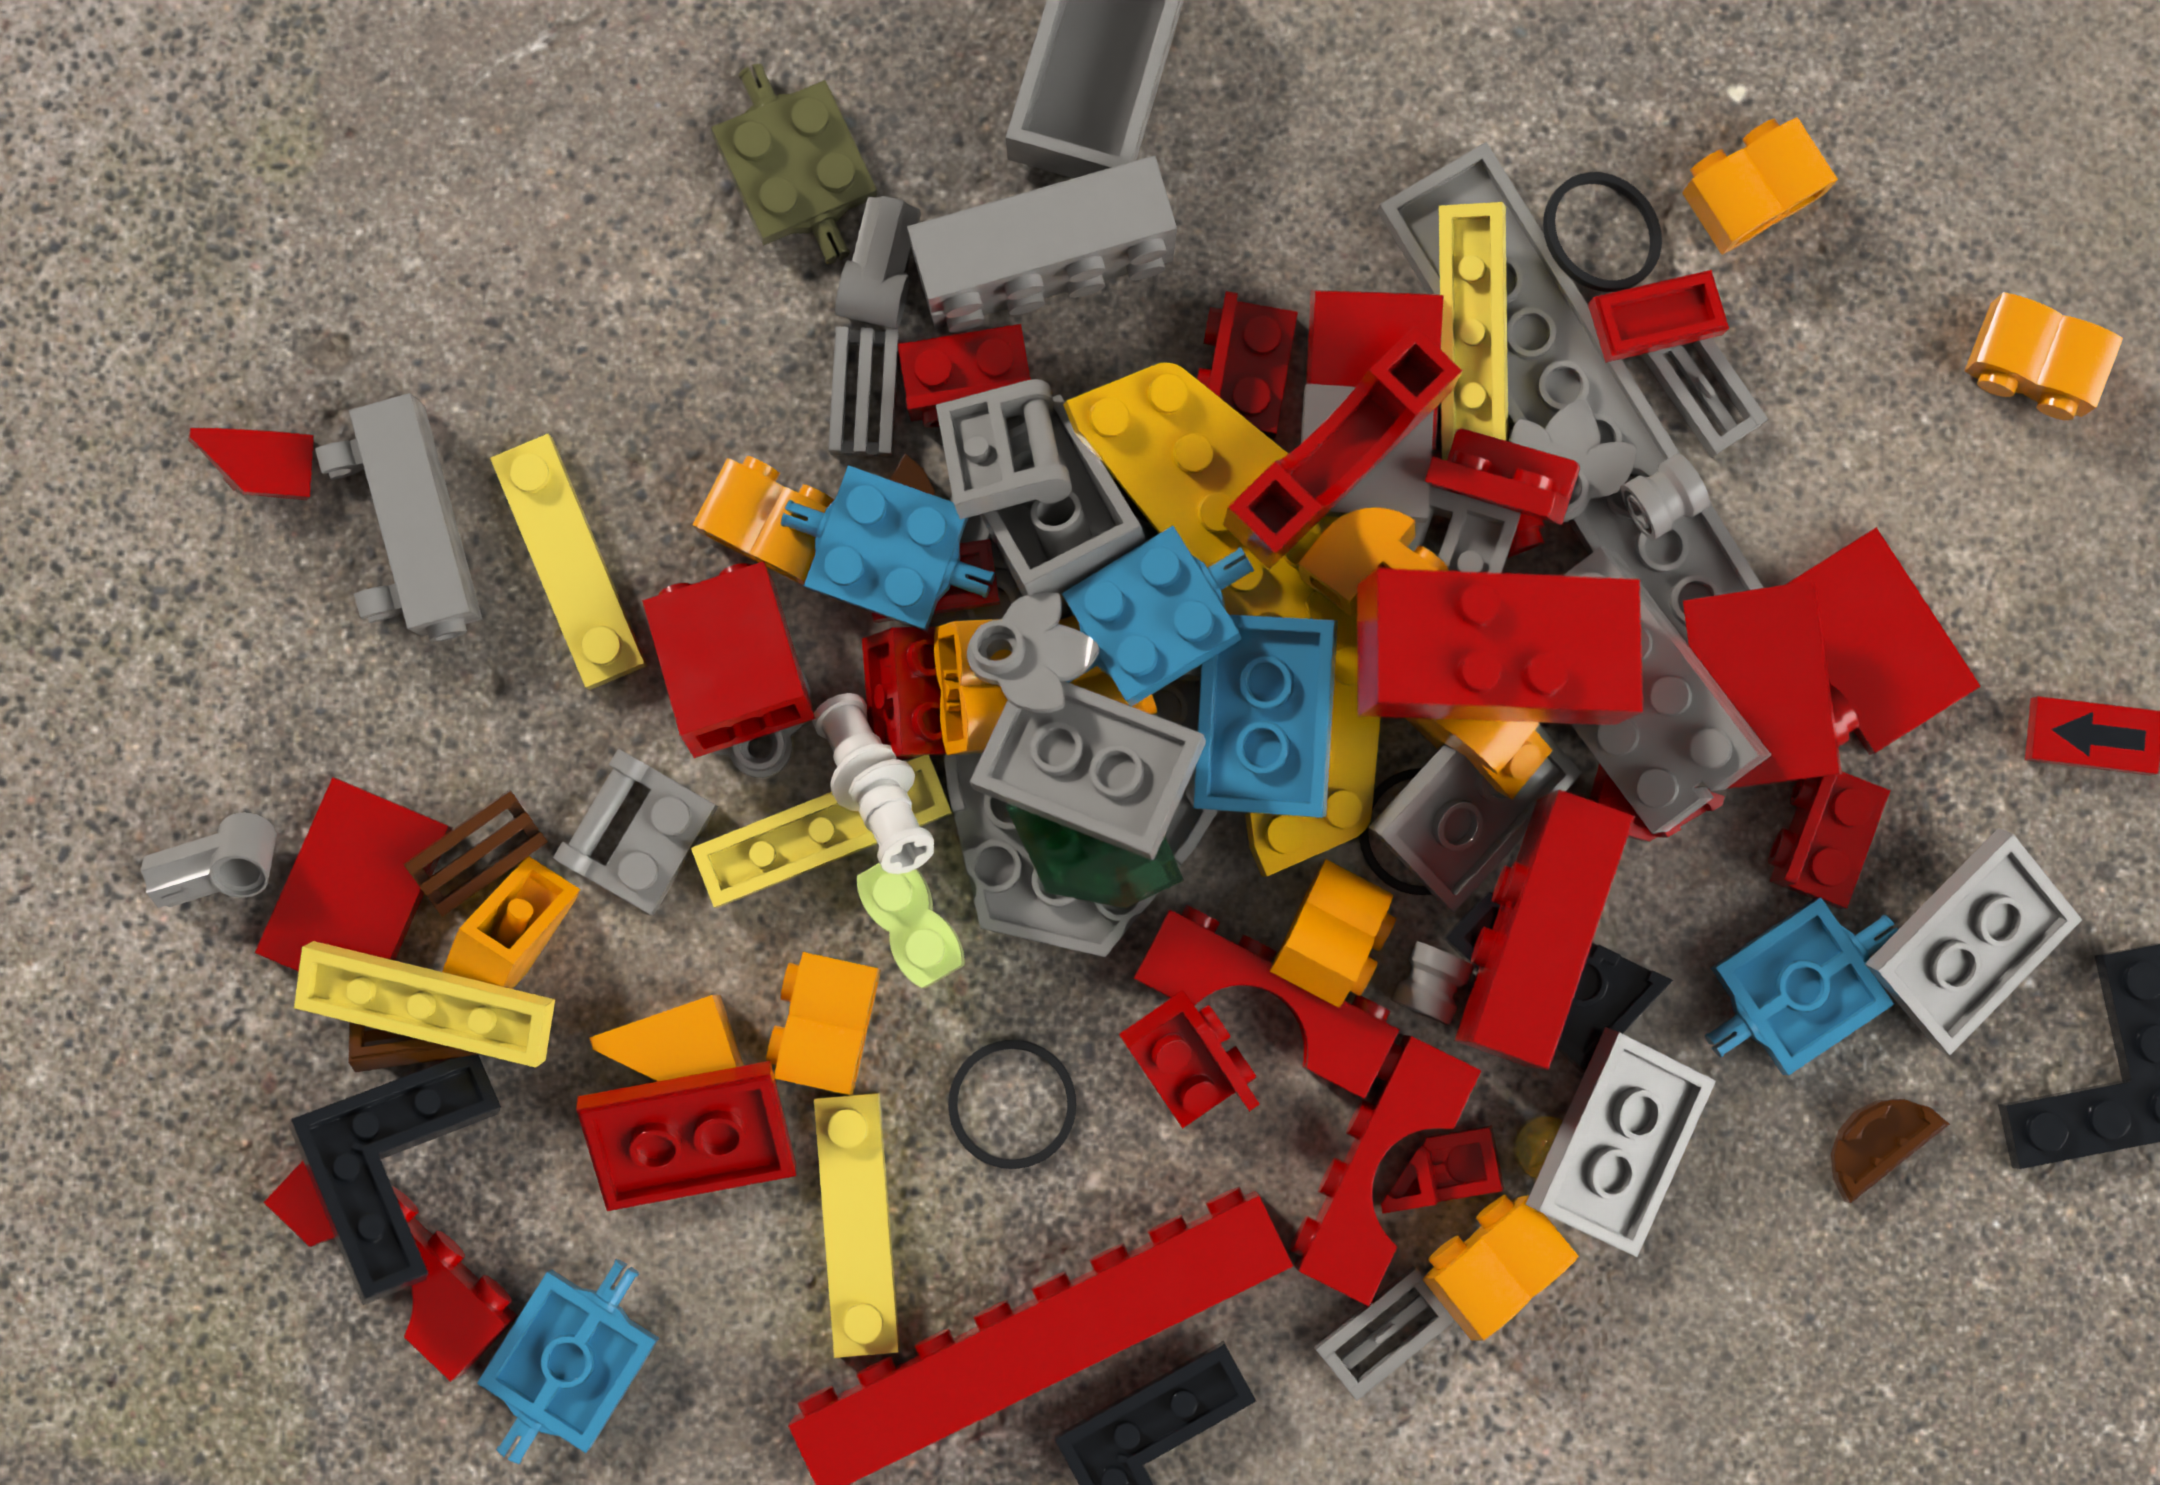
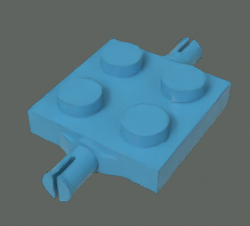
M848 465L836 499L829 505L825 513L795 503L793 500H789L785 507L788 513L808 520L804 521L783 513L781 526L816 537L815 556L804 583V587L811 591L926 632L938 601L950 589L951 585L983 596V598H987L990 592L988 585L968 579V577L992 585L995 572L960 561V540L968 518H959L954 502Z
M1171 526L1063 592V597L1079 622L1080 632L1089 636L1099 646L1100 652L1098 657L1083 674L1098 666L1102 672L1114 680L1129 706H1133L1242 640L1240 632L1225 609L1224 596L1221 591L1250 572L1255 571L1242 548L1239 547L1235 552L1207 568L1202 561L1189 552L1175 527Z
M1822 897L1812 899L1712 966L1710 969L1729 995L1733 1012L1736 1015L1712 1032L1705 1034L1708 1044L1715 1045L1711 1047L1712 1050L1721 1058L1725 1053L1751 1037L1765 1048L1781 1074L1789 1076L1893 1006L1894 1003L1865 965L1870 956L1876 953L1898 931L1897 928H1889L1894 925L1893 921L1888 916L1883 915L1879 920L1854 935V933L1839 924Z
M615 1259L612 1268L597 1291L581 1288L552 1269L546 1272L477 1382L478 1385L502 1399L513 1415L517 1417L502 1443L496 1449L500 1455L506 1456L519 1436H521V1439L508 1458L509 1461L520 1464L538 1432L560 1436L585 1453L591 1449L659 1340L658 1336L632 1321L622 1307L619 1306L634 1279L639 1275V1272L632 1266L625 1271L615 1287V1283L627 1266V1263Z

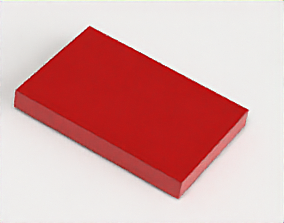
M1877 527L1786 583L1793 584L1812 580L1816 583L1829 684L1835 686L1854 709L1859 721V727L1853 731L1869 755L1882 750L1981 687Z
M1812 580L1683 600L1689 647L1771 753L1770 757L1726 789L1842 774L1816 583Z
M332 777L255 953L298 972L302 947L313 941L395 961L424 895V892L403 863L451 831L453 827L341 779ZM441 855L423 867L429 877L433 875Z
M770 1061L577 1097V1114L607 1211L796 1176V1160Z

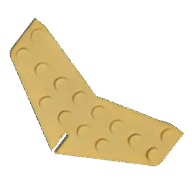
M1174 363L1155 364L1066 400L1063 406L1076 436L1102 461L1158 534L1174 526L1189 552L1202 561L1207 568L1235 552L1239 547L1242 548L1255 571L1250 572L1221 590L1228 615L1338 621L1327 814L1325 817L1252 812L1245 814L1249 848L1261 876L1268 877L1361 835L1368 827L1372 815L1381 717L1358 716L1357 611L1351 617L1302 581L1298 562L1322 532L1340 517L1324 516L1268 570L1223 525L1228 506L1274 461L1282 459L1289 453L1184 368Z

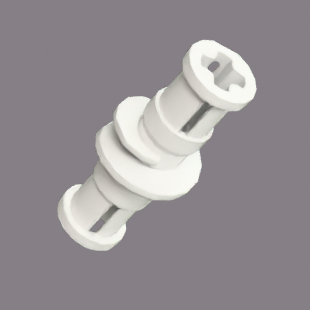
M845 693L827 699L814 712L816 719L812 720L817 734L828 740L834 752L833 759L837 768L830 782L832 795L840 806L851 811L860 812L866 828L873 833L878 843L877 857L883 870L892 874H901L919 868L933 855L934 839L929 831L920 828L912 811V802L907 792L914 784L915 773L913 768L906 761L897 760L890 745L882 744L879 736L873 733L867 721V705L861 696Z

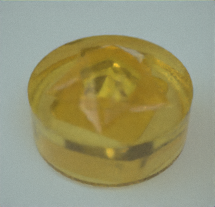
M1538 1116L1525 1122L1517 1131L1513 1142L1514 1157L1519 1167L1529 1176L1535 1179L1538 1178L1563 1120L1551 1116Z

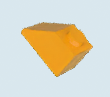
M526 857L458 929L442 972L513 989L528 973L577 899L581 889L532 857Z
M710 995L589 1037L594 1051L656 1081L744 1066L721 995Z

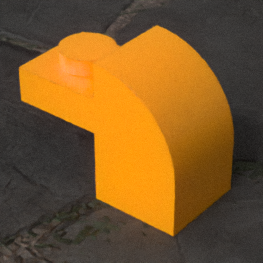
M1376 507L1355 510L1335 520L1322 532L1298 562L1301 580L1351 617L1357 611V585L1376 568L1448 571L1449 568L1438 556L1425 547L1417 546L1414 551L1408 548L1415 539L1414 519L1392 509Z
M1416 718L1433 738L1465 755L1496 791L1510 799L1517 795L1553 751L1535 730L1539 725L1538 722Z

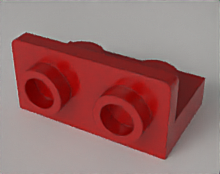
M1226 291L1222 309L1210 307L1203 344L1215 346L1211 369L1199 367L1197 380L1266 436L1275 438L1298 312L1237 301L1238 293Z
M1021 324L898 344L909 417L911 422L923 420L924 427H940L936 409L937 404L1031 380Z
M1461 428L1455 433L1447 460L1432 456L1425 482L1436 488L1562 525L1578 477L1580 465L1575 460Z
M892 627L862 638L868 723L873 733L879 736L882 744L890 745L897 760H906L925 755H947L940 724L941 689L937 679L934 659L935 627H929L927 632L915 627Z
M1843 771L1839 775L1797 780L1790 798V804L1797 807L1789 830L1782 828L1779 831L1769 853L1768 863L1775 866L1769 882L1813 899L1822 897L1828 905L1838 909H1847L1891 790Z
M1183 990L1118 1034L1182 1129L1234 1093L1238 1095L1249 1112L1260 1105L1247 1085L1257 1078L1254 1071L1236 1046L1225 1051L1221 1043L1231 1037L1210 1005L1198 1011Z

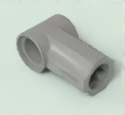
M868 197L860 230L858 231L852 261L847 260L840 278L835 315L893 329L899 328L905 310L910 275L906 273L912 247L907 226L919 223L921 216L920 208L891 197Z
M236 813L226 817L221 822L217 834L144 856L141 873L146 883L147 895L160 908L163 906H176L218 892L238 898L253 897L261 893L268 884L276 844L277 832L274 825L266 818L257 814Z

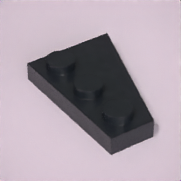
M1491 892L1485 893L1443 937L1465 961L1475 966L1474 969L1477 972L1480 966L1471 963L1476 941L1483 927L1493 929L1501 906L1492 902L1493 893ZM1592 943L1556 1048L1580 1072L1585 1073L1605 1027L1623 1034L1673 980L1621 957L1620 954L1606 947Z

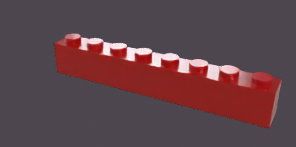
M1240 1187L1224 1192L1205 1203L1209 1211L1208 1214L1186 1224L1182 1215L1169 1219L1150 1229L1147 1233L1151 1242L1128 1252L1124 1243L1114 1246L1089 1260L1094 1269L1071 1281L1066 1272L1059 1273L1032 1287L1031 1290L1035 1298L1014 1309L1011 1308L1008 1300H1005L973 1316L977 1327L955 1338L949 1328L917 1343L915 1349L918 1356L895 1366L892 1358L888 1357L858 1372L856 1376L860 1384L838 1395L833 1386H828L802 1399L797 1403L801 1413L793 1417L788 1427L815 1485H849L1294 1267L1259 1194L1253 1191L1244 1196Z

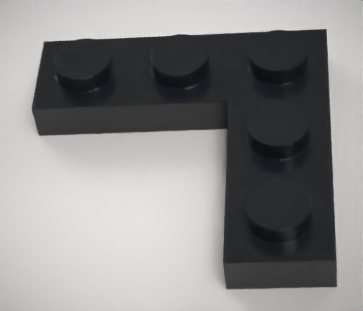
M2160 943L2094 955L2122 1081L1998 1104L2012 1168L2024 1169L2160 1142Z
M479 1055L455 1057L290 1120L289 1128L362 1305L426 1280L429 1274L381 1159L498 1115L501 1105Z
M1222 1341L1055 1435V1441L1079 1485H1155L1145 1464L1257 1401L1225 1342Z

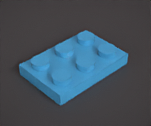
M1229 615L1240 632L1242 640L1202 663L1198 732L1204 735L1206 744L1196 764L1194 808L1325 817L1327 814L1338 621Z

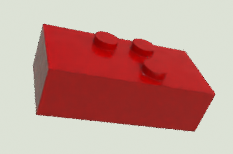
M1376 568L1357 585L1358 716L1617 725L1643 712L1640 579Z
M1560 789L1537 799L1516 862L1512 868L1504 866L1497 880L1492 902L1501 906L1493 929L1483 927L1476 941L1471 963L1480 967L1454 1041L1525 1067L1550 1068L1635 816Z

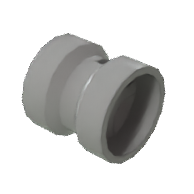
M1679 453L1661 462L1658 465L1657 473L1647 478L1639 475L1620 486L1622 500L1628 513L1640 531L1650 540H1654L1670 531L1673 521L1681 516L1692 518L1710 507L1709 495L1701 477L1692 464Z
M1415 941L1408 958L1411 965L1407 979L1397 983L1391 1001L1433 1020L1450 1025L1457 1009L1456 1003L1452 998L1453 994L1457 993L1459 987L1468 983L1475 966L1445 951Z

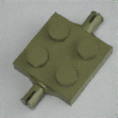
M762 64L752 65L753 76L749 67H746L738 76L742 80L753 106L744 114L711 127L712 137L763 246L790 234L813 232L825 257L826 264L836 263V253L839 259L843 260L851 252L847 248L835 222L849 209L866 203L868 197H877V189L826 80L792 94L775 95Z

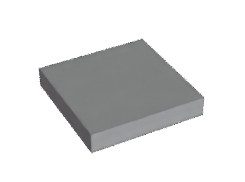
M1319 384L1305 385L1301 443L1342 404L1355 387ZM1434 410L1325 516L1341 517L1355 510L1376 507L1401 512L1414 519L1415 523H1426L1429 513L1430 484L1425 482V478L1431 462Z

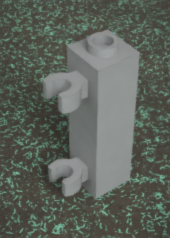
M411 393L349 410L356 439L334 442L315 448L321 473H329L331 480L348 477L363 469L365 470L395 584L374 587L354 594L360 618H368L369 623H374L403 613L407 629L420 636L428 635L431 642L449 640L466 634V624L482 620V615L425 406Z

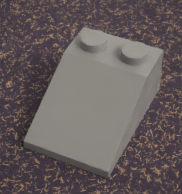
M1059 394L1053 397L1054 407L1049 413L1060 464L1069 471L1072 485L1070 495L1064 500L1055 503H1042L1036 499L983 513L980 516L1022 595L1030 596L1034 593L1044 592L1059 593L1062 604V617L1072 612L1062 595L1063 592L1139 547L1146 540L1140 523L1102 461L1076 436L1063 406L1065 401ZM1017 415L1006 422L1016 472L1034 468L1035 466L1025 418Z

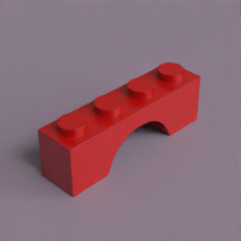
M1414 325L1368 370L1342 404L1304 442L1282 459L1274 461L1228 506L1223 525L1270 570L1452 392L1462 370Z
M1188 905L1185 906L1181 915L1172 910L1167 912L1133 979L1169 998L1183 990L1194 1006L1211 993L1230 986H1252L1271 993L1289 1008L1298 1023L1303 1042L1302 1067L1358 1097L1366 1098L1400 1029L1386 1023L1391 1011L1357 994L1352 1004L1343 1001L1338 1008L1270 972L1273 964L1272 961L1277 952L1246 935H1242L1238 945L1215 933L1220 924L1219 921Z
M1404 1035L1400 1045L1393 1043L1376 1076L1382 1082L1372 1103L1362 1099L1350 1120L1346 1134L1353 1137L1354 1140L1344 1161L1334 1157L1323 1176L1318 1192L1327 1197L1316 1219L1306 1216L1293 1239L1290 1251L1298 1254L1294 1266L1299 1272L1370 1306L1397 1249V1246L1379 1224L1373 1206L1372 1188L1378 1165L1387 1151L1400 1139L1409 1134L1432 1128L1454 1129L1482 1070L1413 1036Z
M302 1160L263 1203L309 1247H312L335 1237ZM392 1186L429 1273L426 1280L411 1286L413 1307L404 1338L452 1382L465 1374L518 1316L508 1307L512 1299L506 1290L487 1275H483L480 1279L476 1277L461 1262L465 1258V1253L459 1245L441 1231L437 1230L432 1235L415 1218L419 1213L417 1206L403 1192Z

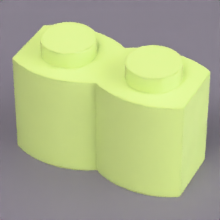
M880 863L857 875V888L862 904L870 917L883 929L889 931V941L893 957L900 970L910 981L921 988H927L964 966V952L960 939L952 926L942 916L933 911V901L929 886L917 868L906 873L892 874L883 870Z

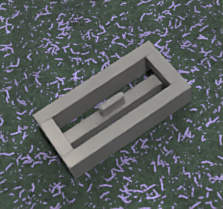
M836 326L828 446L831 455L893 458L899 358L898 344L900 341L898 329H886V332L874 331L873 328L849 330L848 327ZM849 345H860L854 441H844ZM873 346L885 347L879 442H868Z
M1712 338L1692 342V345L1743 417L1744 421L1738 425L1683 345L1642 354V359L1711 458L1769 420ZM1669 353L1724 434L1722 436H1719L1664 354Z
M1414 1266L1374 1297L1370 1306H1363L1314 1346L1356 1401L1455 1322L1453 1317L1422 1280L1423 1276ZM1412 1288H1416L1419 1292L1417 1297L1342 1358L1337 1356L1335 1353L1337 1349ZM1428 1306L1431 1307L1436 1315L1357 1379L1352 1375L1350 1370Z

